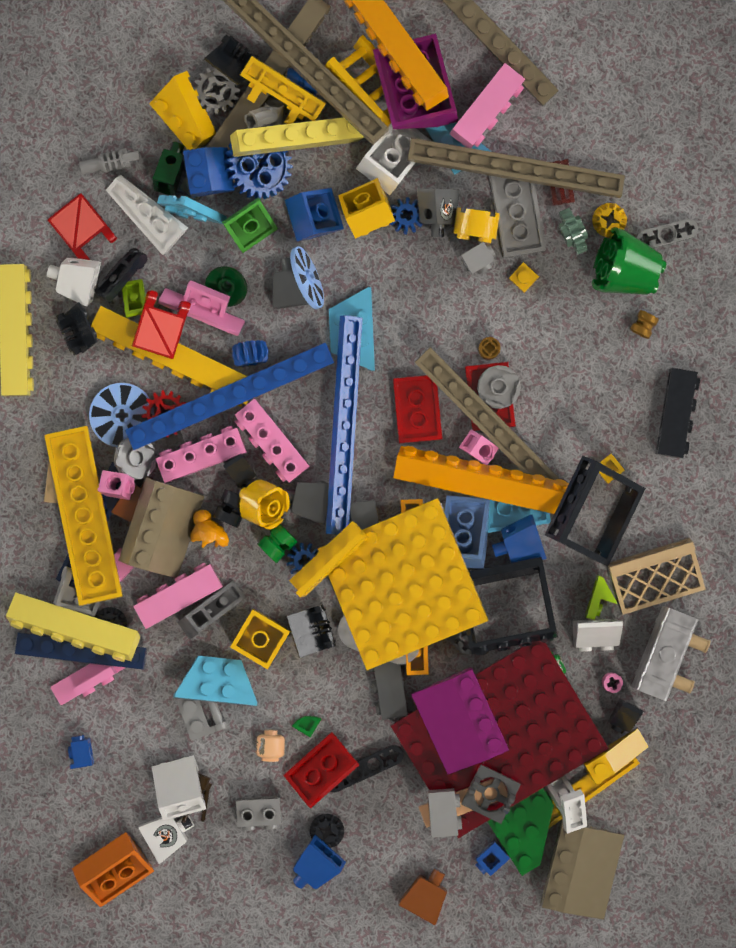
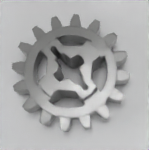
M207 68L206 75L200 73L201 81H194L198 88L193 89L197 90L199 94L197 98L199 101H202L200 103L201 107L204 108L206 106L207 113H210L213 109L216 115L219 114V110L227 113L226 107L228 106L233 109L234 105L232 102L239 101L235 94L241 92L239 88H235L237 84L229 80L228 77L217 69L211 72ZM216 77H221L227 81L221 82L216 80ZM209 81L207 89L203 90L204 84ZM217 86L218 89H221L219 95L213 92V87ZM231 90L230 97L225 101L226 93ZM212 99L214 101H217L218 105L211 104L207 101Z

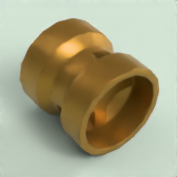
M640 310L637 315L638 319L636 323L632 324L630 330L643 338L649 339L652 334L651 330L657 325L659 319L648 312Z
M486 337L480 342L478 352L482 358L491 360L500 353L501 346L497 339Z

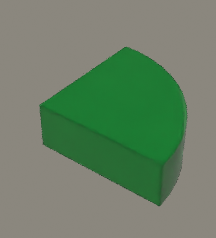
M304 716L295 721L292 727L311 737L321 718L317 716Z

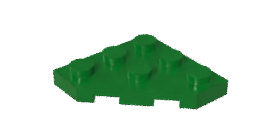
M544 788L510 807L509 813L505 815L501 824L492 819L487 821L521 876L541 864L554 807L553 801Z

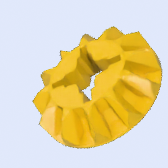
M605 203L599 206L593 214V227L598 234L608 238L612 234L611 228L617 227L624 230L627 225V216L624 209L616 203ZM613 211V219L619 223H611L607 229V221L602 217H608Z

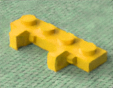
M251 56L240 76L250 81L248 86L252 90L247 99L255 103L262 92L265 95L269 93L288 105L286 108L291 111L284 121L286 124L294 123L297 117L302 120L304 116L312 121H316L326 105L325 101Z

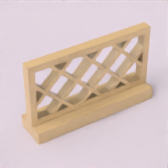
M690 538L612 561L608 566L622 615L706 590L696 557L695 546ZM691 555L692 563L689 569L678 565L683 556ZM663 562H669L673 565L668 575L657 571ZM676 567L686 571L681 583L671 578ZM647 568L652 571L647 582L637 577L641 569ZM656 573L666 578L660 589L650 584ZM626 574L631 577V580L627 587L624 588L618 585L616 577ZM691 574L697 577L699 586L689 588L684 584ZM635 580L645 584L640 595L629 591ZM669 580L679 585L673 594L663 591ZM648 587L658 591L654 600L648 601L643 598ZM627 593L635 596L637 600L634 606L625 608L623 600Z

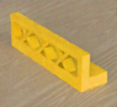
M354 521L345 527L289 580L298 590L296 594L299 597H305L368 538Z

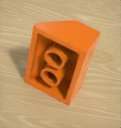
M125 832L73 867L72 871L79 887L101 908L153 873L154 869L136 842Z

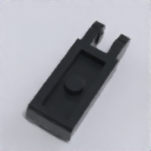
M136 248L130 249L94 289V292L110 303L126 283L131 280L137 269H142L145 266L144 264L148 260L147 255L143 252L141 253Z

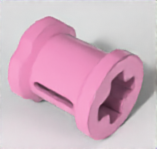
M613 672L605 674L601 681L603 688L611 693L619 692L623 686L622 678ZM611 677L614 680L618 681L615 683L614 688H612L610 685L607 686V683L610 682L609 678Z

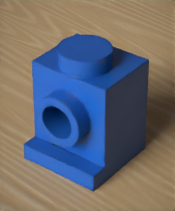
M84 735L71 737L72 742L71 746L68 747L69 758L73 759L74 763L70 764V769L92 766L94 758L90 738L85 739Z
M494 840L476 857L478 863L475 865L483 874L487 872L491 876L510 857ZM494 855L495 860L488 862L487 856Z

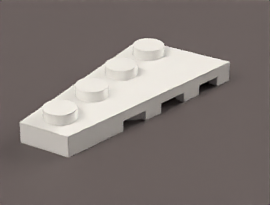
M122 175L116 177L106 189L108 194L162 255L167 253L188 229L187 226L165 211L164 208Z

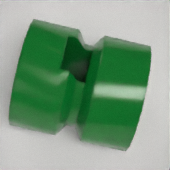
M280 524L271 529L270 535H265L257 545L275 563H278L285 556V550H291L298 541Z

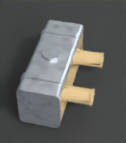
M662 606L659 616L655 620V626L639 667L635 671L631 687L664 701H667L672 687L690 694L695 681L677 675L688 646L704 653L707 652L710 646V640L693 634L699 619Z

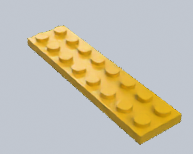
M88 426L46 434L44 436L79 606L123 597L103 497L98 492L100 483Z

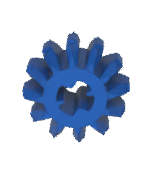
M406 197L405 204H403L401 199H398L399 207L394 204L391 205V209L395 211L392 212L395 221L390 223V225L393 226L398 223L395 229L396 232H399L401 227H404V235H407L409 227L412 233L416 232L414 224L420 228L423 225L417 220H420L418 214L419 207L415 208L418 201L414 200L411 205L409 204V197ZM403 211L412 213L410 216L411 220L407 221L406 218H401Z
M245 341L232 346V358L234 364L238 367L256 366L268 361L269 352L265 341Z
M300 543L301 551H298L294 546L292 550L296 555L287 554L288 558L294 559L293 562H287V566L295 565V568L290 573L294 574L297 570L300 571L303 568V564H299L302 555H307V558L310 557L312 559L315 557L314 554L319 552L318 548L311 552V543L308 544L307 550H304V544Z

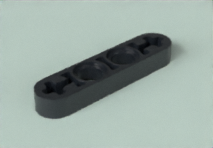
M391 745L357 760L360 764L357 767L360 770V776L357 779H351L347 776L345 779L349 783L344 784V780H342L338 787L333 788L330 792H339L398 765L403 759L401 748L397 745ZM391 749L394 752L398 751L400 753L397 756L398 760L394 761L390 758L386 760L388 765L383 766V760L379 754L383 753L384 757L390 755ZM371 758L379 760L380 766L377 770L368 768L367 762Z

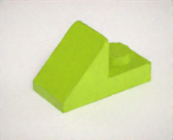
M143 279L127 282L122 288L126 318L141 315L146 294Z
M596 576L584 616L595 620V617H599L603 607V604H600L601 599L617 604L607 583L601 576Z

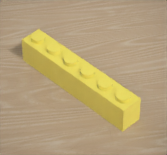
M344 117L236 130L230 135L234 157L354 143L364 138Z
M25 264L0 265V367L2 396H30V391H34V379L30 378V369H33V356H29V347H33L32 334H29L28 326H32V314L28 313V304H31L32 296L31 291H27V282H31V271L27 269Z
M16 592L6 614L10 625L16 629L22 630L24 627L30 629L33 634L39 636L46 634L57 642L65 640L71 642L72 646L80 649L87 647L98 655L106 653L112 655L113 659L121 662L125 660L132 661L140 640V635L136 630Z

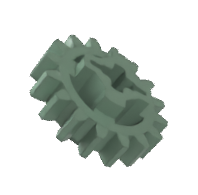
M569 208L560 211L562 223L559 224V230L566 245L574 247L577 255L587 251L585 239H588V234L580 216L575 217Z

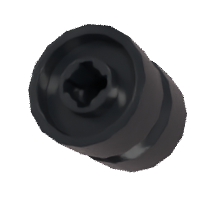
M225 489L220 499L222 505L217 506L213 517L238 528L243 519L240 512L241 499L238 494ZM230 507L234 508L231 514L228 513Z

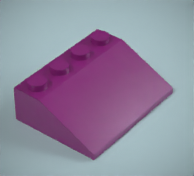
M436 33L412 39L448 90L449 97L426 111L423 105L419 106L415 102L413 91L410 88L408 90L405 88L401 81L402 76L399 72L395 73L389 64L390 59L387 55L383 57L378 48L373 50L393 129L431 128L458 122L457 110Z
M472 667L411 694L447 774L489 760L509 750Z

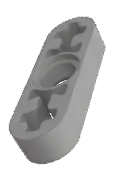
M684 219L643 230L636 238L641 240L643 234H646L647 237H653V231H657L656 237L659 243L656 244V239L648 243L654 249L693 238L698 232V226L694 220ZM685 223L693 227L690 235L687 232L679 233L681 238H677V231L674 226H678L677 230L683 229ZM663 229L672 231L673 236L671 240L665 241L661 238L660 234Z

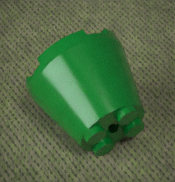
M617 227L611 228L612 234L608 239L604 238L595 258L593 268L596 269V279L592 280L593 289L603 293L655 294L659 287L658 279L660 274L665 271L667 262L663 260L662 254L627 231Z

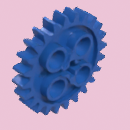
M231 143L228 145L231 150L226 151L225 154L230 158L225 160L224 163L229 164L230 167L225 169V172H231L232 175L228 180H235L233 188L240 186V194L247 191V198L254 195L255 199H260L261 197L267 199L270 196L277 195V192L283 191V186L289 183L285 178L292 176L287 170L293 168V165L287 163L288 160L292 159L291 156H286L285 153L288 151L272 152L266 155L263 153L234 157ZM270 157L274 160L275 166L270 163ZM242 162L247 165V171L243 169ZM260 175L264 177L265 183L260 181Z

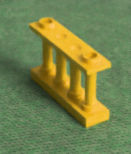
M362 35L353 46L356 50L341 62H338L333 57L325 64V67L389 127L391 120L389 119L388 108L382 111L375 103L377 99L384 95L382 85L370 95L360 86L377 73L379 76L373 53L375 47L371 41ZM362 57L370 67L354 79L345 69Z

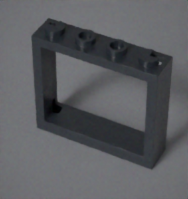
M582 456L545 532V536L608 567L646 488L598 461ZM600 471L626 487L595 552H592L567 538Z
M542 557L469 571L474 586L539 573L549 628L481 642H476L474 627L466 630L472 654L479 656L488 654L492 650L506 651L512 646L526 647L532 645V642L535 641L546 643L558 637Z

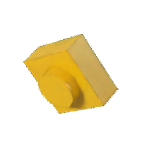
M523 262L508 279L525 293L539 276Z
M609 454L599 462L619 474L625 471L612 454ZM599 471V475L607 484L614 480Z

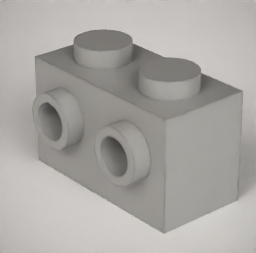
M482 242L460 255L458 259L468 275L475 272L482 274L492 268L490 263L495 261L493 258L495 253L490 244L485 245Z
M454 788L428 790L431 837L458 836V830L462 829L461 816H457L456 807H460L459 794H455Z
M280 796L237 798V827H242L243 830H255V826H264V829H276L277 825H281Z

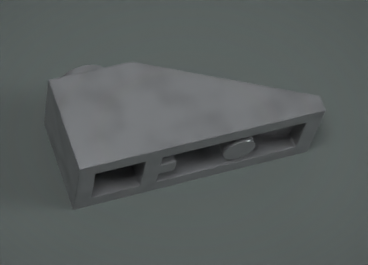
M232 581L177 623L187 637L192 639L246 597L236 583Z

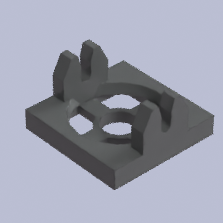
M480 764L461 805L501 824L505 815L509 813L510 806L514 803L515 795L521 784ZM485 778H494L490 785L483 786L480 784V781ZM501 781L507 788V797L499 793L498 786ZM489 787L497 790V796L492 800L487 799L484 795L485 790ZM476 790L481 792L484 798L481 806L475 800L474 794ZM499 801L504 804L497 810H487L491 802Z

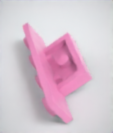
M191 280L187 285L185 295L165 288L158 301L160 305L177 312L179 303L187 301L191 303L187 314L188 317L202 321L235 336L239 335L245 323V320L226 313L230 296Z
M90 663L51 686V690L59 704L63 705L80 694L86 697L96 691L94 686L102 683L103 686L114 680V674L125 668Z

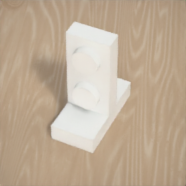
M565 775L547 785L545 789L562 814L563 828L568 834L587 827L585 797L582 790L574 791Z

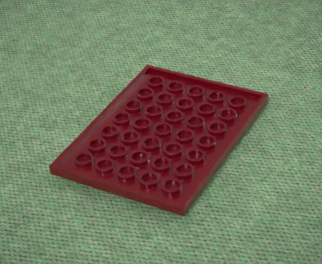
M541 641L532 642L530 646L520 647L475 674L509 748L508 751L489 760L447 774L418 709L390 725L429 790L454 788L455 792L466 789L470 786L480 764L521 784L515 795V801L510 807L609 749L547 644ZM493 777L485 778V779L481 780L480 783H482V782H484V781H487V780H490V779H492ZM499 801L489 804L487 810H497L504 804ZM474 810L460 815L462 829L458 830L457 837L464 836L489 821L490 818Z

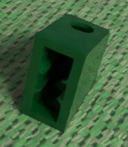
M172 142L170 150L163 149L153 176L154 191L166 195H176L185 166L184 155L182 154L185 147L183 144Z

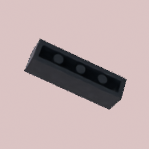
M677 368L669 369L655 454L675 458H684V454H688L690 443L686 440L687 434L691 433L693 427V420H690L691 411L695 412L697 399L693 398L695 390H698L700 385V378L697 377L698 372Z

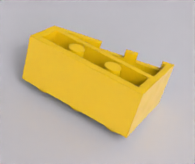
M188 71L174 76L149 104L188 150L206 146L215 136L216 131L206 109L201 107L197 98L199 94L197 90L193 89L188 79L190 77Z

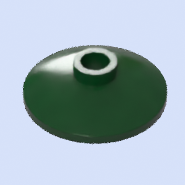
M227 266L217 267L208 274L205 281L206 287L230 296L227 307L240 304L247 295V282L243 275L234 268Z

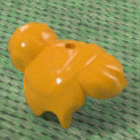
M202 509L195 512L193 515L195 526L191 532L190 541H202V548L214 541L215 548L218 545L222 547L228 546V534L222 526L212 520L211 513Z

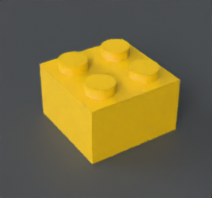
M378 178L338 195L345 219L355 239L395 221L388 198Z
M252 609L230 648L268 670L289 635L290 630L261 612Z

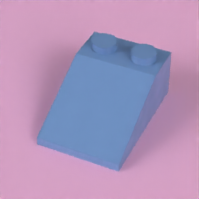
M447 495L444 513L467 568L484 569L490 500Z

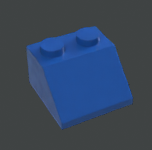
M204 147L183 151L189 191L192 198L235 191L233 180H228L232 175L231 172H225V169L230 167L229 164L224 163L225 160L229 159V156L225 154L228 151V147Z
M332 188L301 192L284 200L297 242L310 240L344 229Z

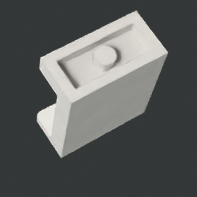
M194 755L152 766L158 809L164 821L206 809L200 787L199 768Z

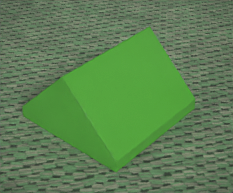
M259 198L222 222L242 253L278 229Z

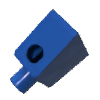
M533 514L502 528L501 532L504 541L492 545L495 557L508 554L511 563L542 557V560L547 559Z
M314 835L293 868L294 872L298 874L293 879V882L300 889L304 888L307 883L313 889H318L338 875L346 861Z

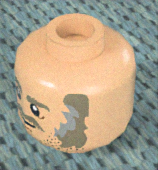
M265 730L264 734L257 736L256 754L261 757V761L277 762L279 758L284 756L285 738L277 734L278 730Z

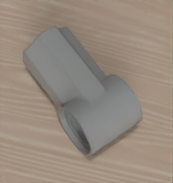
M271 99L265 102L264 107L249 111L244 116L247 128L283 125L285 104L280 100Z

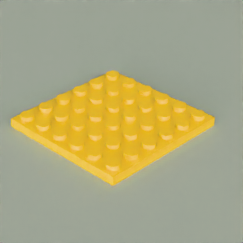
M439 498L363 529L368 538L328 575L366 670L489 621ZM325 546L318 548V551L320 552Z

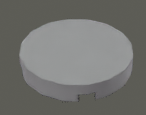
M500 365L485 370L480 376L477 386L479 397L489 407L496 409L506 408L513 404L520 395L521 389L519 377L514 370Z
M126 438L116 447L114 464L119 473H124L135 480H140L153 472L157 463L155 459L157 455L155 456V449L151 443L133 450L129 439Z

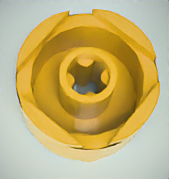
M457 207L453 233L457 234L459 239L470 240V236L479 237L478 241L491 243L492 239L497 237L500 213H495V217L490 216L491 212L466 208L464 213L461 212V208Z
M256 480L247 487L242 488L239 493L241 517L266 529L277 527L284 520L281 518L284 511L288 512L290 505L288 493L281 487L265 480Z

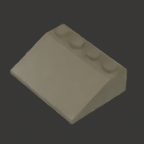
M146 477L118 561L146 571L177 578L190 542L191 532L195 526L193 515L200 510L204 496Z
M562 819L540 902L542 908L604 920L624 834L588 825L567 834L563 828Z

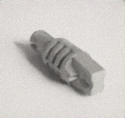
M123 148L101 153L98 155V158L79 161L82 175L96 171L107 173L131 167L130 162L140 160L139 151L127 153V149Z

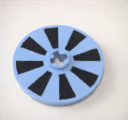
M300 246L294 247L291 250L290 259L297 285L303 297L312 308H322L324 305V293L317 270L307 252Z
M115 383L103 388L94 397L89 411L90 425L95 435L107 445L117 447L122 440L128 438L125 432L126 429L147 421V418H142V415L147 413L142 407L149 405L146 400L149 398L148 395L139 387L129 383ZM154 407L151 410V417L155 415ZM119 409H124V413H128V417L124 418V422H120V418L115 416L119 413Z

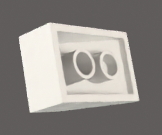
M390 124L388 132L371 147L356 169L371 181L378 178L383 190L391 195L416 163L407 161L411 138L431 141L416 128L393 129L392 124Z
M618 619L573 621L574 647L579 648V651H592V647H601L602 651L614 650V646H619L623 621Z

